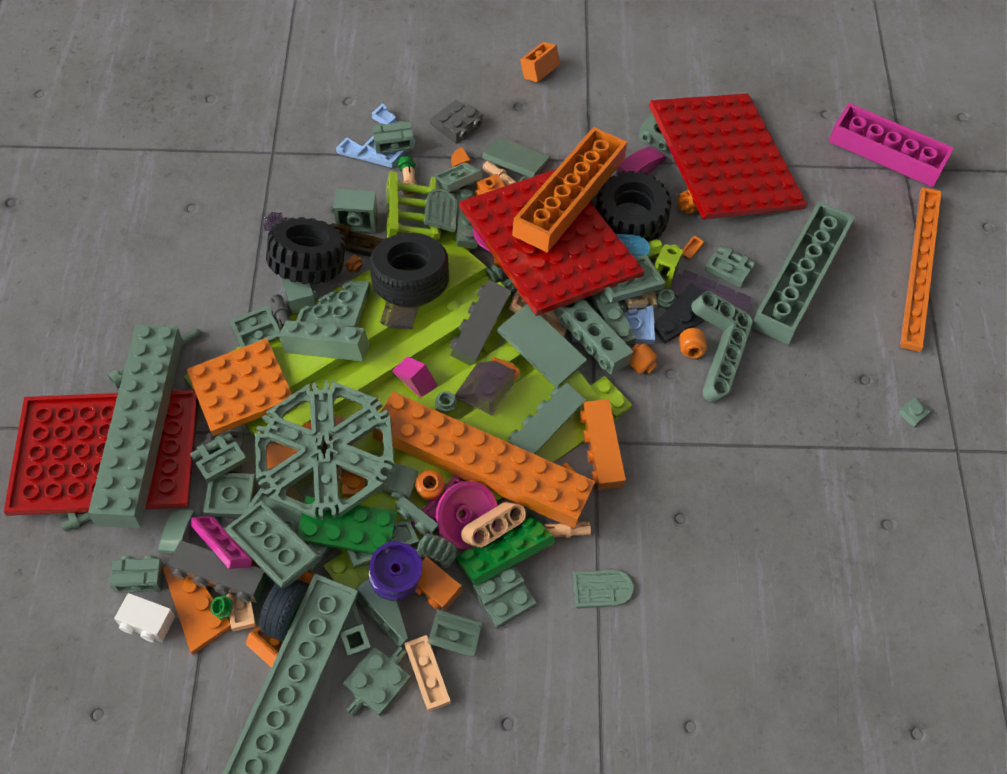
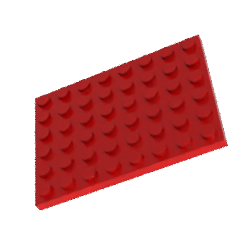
M748 93L650 101L649 108L703 220L805 209L807 202Z
M555 170L462 200L459 203L462 212L535 316L605 291L606 287L610 286V288L618 286V283L642 277L644 274L643 268L591 202L587 204L548 253L512 236L515 216Z
M175 390L171 392L145 509L189 507L193 459L190 453L194 451L198 398L195 390ZM118 393L24 397L3 511L6 516L89 511Z

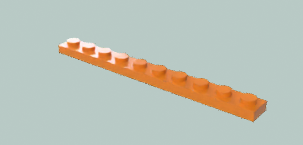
M922 187L919 195L900 348L921 352L924 342L941 191Z

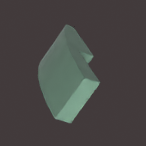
M173 509L161 537L159 553L173 554L180 540L189 541L190 538L187 532L191 527V519L197 517L194 510Z

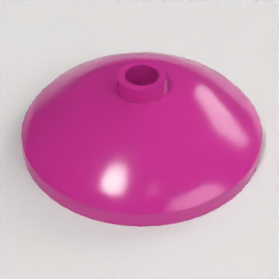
M473 481L459 482L446 490L436 509L437 529L441 537L450 541L456 548H473L474 546L462 540V530L466 525L498 506L493 493L483 484ZM462 510V515L459 517L458 513ZM495 520L492 523V528L495 526ZM477 531L474 534V540L477 537Z

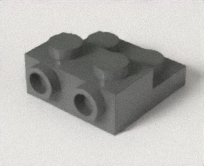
M456 99L430 119V124L457 144L482 125V113L470 104L465 106Z

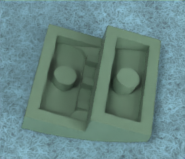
M268 305L230 320L241 348L266 338L268 342L279 338L280 330Z

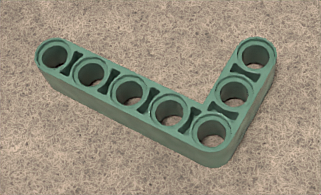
M706 291L693 301L692 310L697 316L723 330L703 388L704 398L708 402L715 403L730 391L753 321L751 316L713 292Z

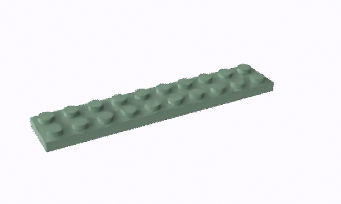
M314 574L223 774H279L339 640L340 632L343 631L359 595L358 590Z

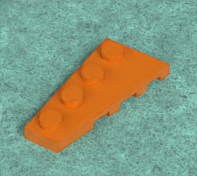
M166 565L163 567V571L190 652L194 655L230 630L231 624L227 617L218 619L217 616L211 613V603L214 599L206 588L194 584L193 580L187 578L180 580L174 577L169 566Z

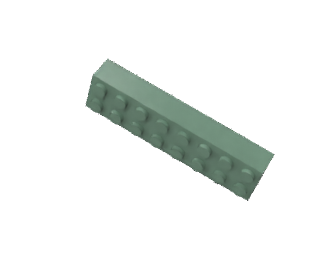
M818 201L758 309L751 326L752 329L787 345L790 344L841 248L855 216Z

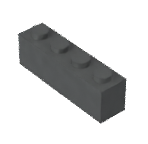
M488 280L486 286L481 285L477 296L480 297L477 303L472 302L468 313L471 314L469 319L463 320L459 328L462 331L460 336H455L450 345V348L453 349L450 356L470 366L475 363L511 290L491 280Z
M182 540L178 543L167 564L174 577L180 580H185V578L193 580L194 584L206 588V586L212 587L222 595L232 594L244 603H249V601L257 603L269 579L268 575L261 568L253 565L246 568L229 569L215 552Z

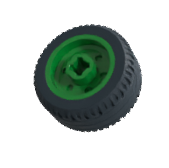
M297 579L284 589L275 583L261 611L259 626L262 633L279 641H284L309 587L308 583Z

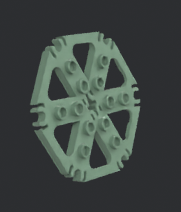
M325 381V387L321 390L318 389L316 382H313L312 392L309 383L266 412L267 415L262 417L268 425L266 427L258 425L257 429L260 433L255 431L256 480L261 488L270 485V488L265 491L266 496L271 501L317 519V511L321 519H324V513L327 510H331L333 518H336L337 508H339V515L341 517L385 486L384 483L388 482V478L382 475L383 471L393 472V467L390 464L395 466L391 416L387 409L382 413L377 412L383 407L378 398L331 381V389L328 381ZM343 397L363 406L361 410L335 427L334 402L337 398ZM302 402H309L311 430L284 420V415ZM378 429L383 432L384 453L380 457L351 446L373 430ZM324 440L327 446L329 447L326 450L325 456L322 453V451L319 450L323 448ZM276 442L298 451L272 470L267 468L268 444ZM338 467L366 478L368 485L347 500L341 499L339 497ZM314 471L315 501L312 504L302 503L286 495L289 487Z

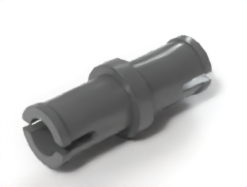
M277 294L270 298V302L274 309V318L278 321L279 328L282 330L286 320L290 321V312L284 304L283 296Z

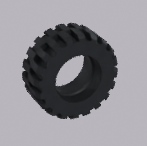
M628 171V173L621 172L617 176H611L598 191L596 210L615 234L637 235L644 238L647 242L658 239L667 227L672 201L668 189L664 188V184L660 180L656 181L654 176H647L645 172L635 173V171ZM624 203H636L645 207L648 212L637 215L629 214L622 211L618 206Z
M294 217L288 218V220L279 221L269 230L266 261L269 268L276 275L279 274L281 278L289 279L290 282H301L302 284L325 283L330 279L336 278L343 269L346 240L339 229H336L332 224H327L325 221H318L314 218L305 219V217H299L298 219H294Z

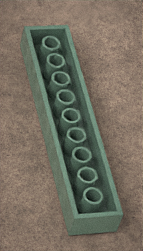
M135 325L88 515L95 526L141 528L183 343L178 326Z

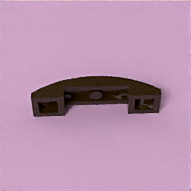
M332 223L345 237V250L371 257L373 250L380 242L385 240L384 238L352 232L349 226Z

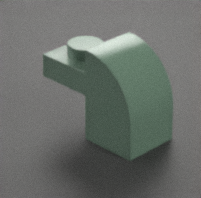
M355 604L343 631L340 632L347 655L370 648Z

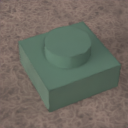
M915 397L898 412L913 427L930 413Z

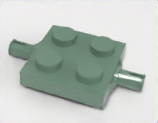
M374 646L343 682V686L355 698L346 709L351 716L354 717L362 706L372 709L380 716L411 679V676L401 669L398 664L407 654L402 647H399L390 657L384 655Z

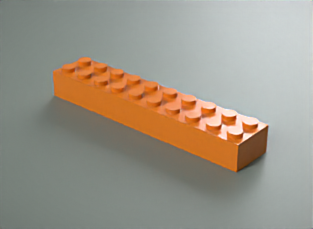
M391 393L380 413L387 409L391 416L393 448L466 481L483 484L497 495L575 529L593 491L594 480L398 393ZM378 429L373 430V439L384 443L383 432Z

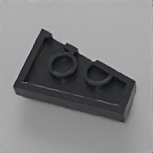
M692 282L654 324V331L664 344L678 337L684 330L693 328L706 321L697 316L692 310L693 301L702 295Z

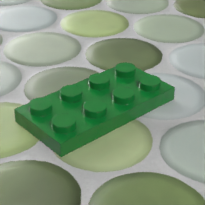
M306 496L304 503L312 504L315 501V497ZM357 505L341 517L339 515V508H337L336 518H333L331 510L325 511L324 519H321L318 511L317 519L302 513L297 534L306 544L373 555L380 546L391 542L397 511Z
M531 515L525 518L521 524L486 546H474L471 549L465 550L462 554L456 556L455 560L462 571L477 586L555 543V539Z

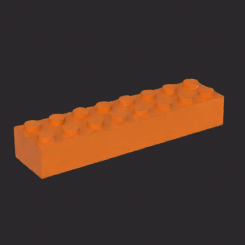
M593 127L515 216L512 236L548 253L624 161L628 142Z

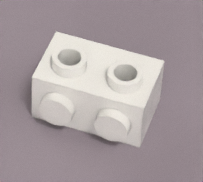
M128 593L114 619L119 624V629L128 634H132L134 631L141 634L140 637L149 642H153L154 639L163 642L175 619V615L170 608Z

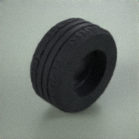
M401 233L386 238L373 250L370 257L373 289L385 301L397 306L416 307L432 302L445 291L449 283L448 254L445 248L434 238L420 233ZM417 268V270L403 271L402 269Z

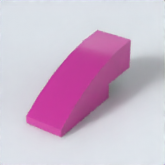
M652 146L646 147L624 159L616 170V176L618 173H628V171H635V173L645 172V175H648L666 159V156Z

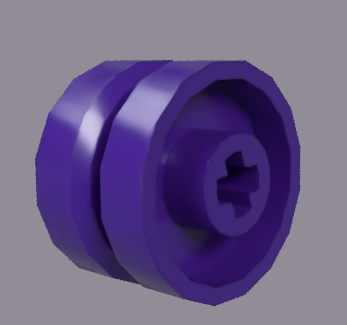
M400 541L388 542L380 546L373 553L369 565V583L373 591L381 598L390 601L403 600L411 596L418 587L422 573V561L418 552L409 544Z

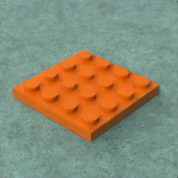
M267 338L187 369L212 436L267 415L266 412L292 395Z

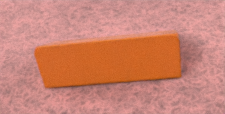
M259 626L249 633L246 645L272 668L283 642L265 635L261 632Z

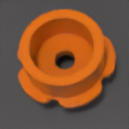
M354 254L345 264L348 272L354 271L356 273L363 266L361 262L362 257Z

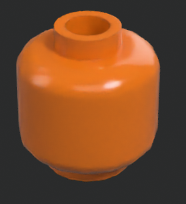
M689 328L680 334V350L685 357L696 359L706 352L707 342L702 330Z
M637 343L632 348L634 352L629 365L639 374L645 371L650 373L657 366L655 363L658 357L657 354L646 343L641 345Z
M435 470L421 472L416 479V491L426 501L439 499L445 491L443 476Z

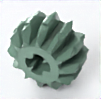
M425 534L418 544L417 552L419 556L423 559L427 556L441 568L450 567L456 557L457 550L455 545L438 535Z

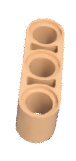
M504 502L466 525L461 533L462 540L472 546H486L521 524L526 517L525 508L522 505L511 502ZM513 509V515L510 517V512ZM495 520V526L492 528V523ZM477 531V537L474 540V534Z

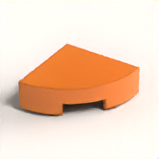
M462 147L453 153L451 158L452 167L464 162L470 164V159Z

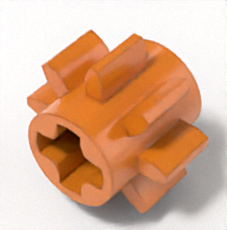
M689 190L679 193L680 197L677 199V206L681 211H685L686 215L698 211Z

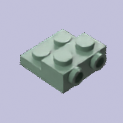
M515 565L477 586L473 584L474 594L496 629L536 606V601L524 585V579Z

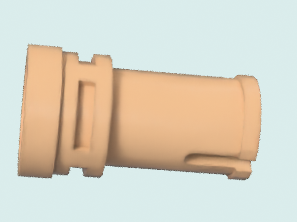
M405 167L402 170L403 183L417 185L414 168L410 167L409 173V167ZM403 191V194L407 196L417 194L415 192Z

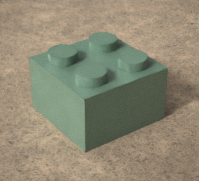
M336 189L333 205L335 223L351 227L352 232L376 234L379 216L376 191Z

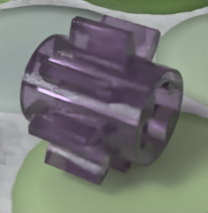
M271 212L267 217H264V230H270L279 221L287 220V217L283 218L282 212Z

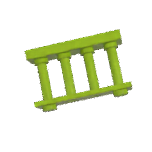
M389 171L386 183L387 238L401 233H420L430 236L435 240L440 239V228L429 226V229L403 226L401 223H398L400 219L424 222L425 214L401 211L398 206L408 205L425 208L426 200L401 197L398 192L407 191L428 194L433 189H439V186H436L435 177H431L429 186L401 183L397 180V172Z

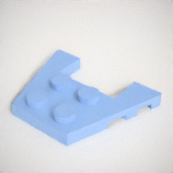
M383 103L372 113V119L381 124L397 123L396 117L389 113ZM373 136L363 146L346 138L336 147L338 154L391 168L409 151L402 150L376 154Z

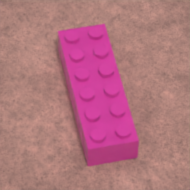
M848 103L839 117L828 141L930 187H934L954 147L851 103Z

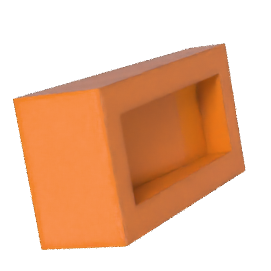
M694 235L682 249L684 251L682 256L691 260L702 248L704 241Z

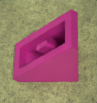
M408 356L392 371L419 398L438 386L427 366Z

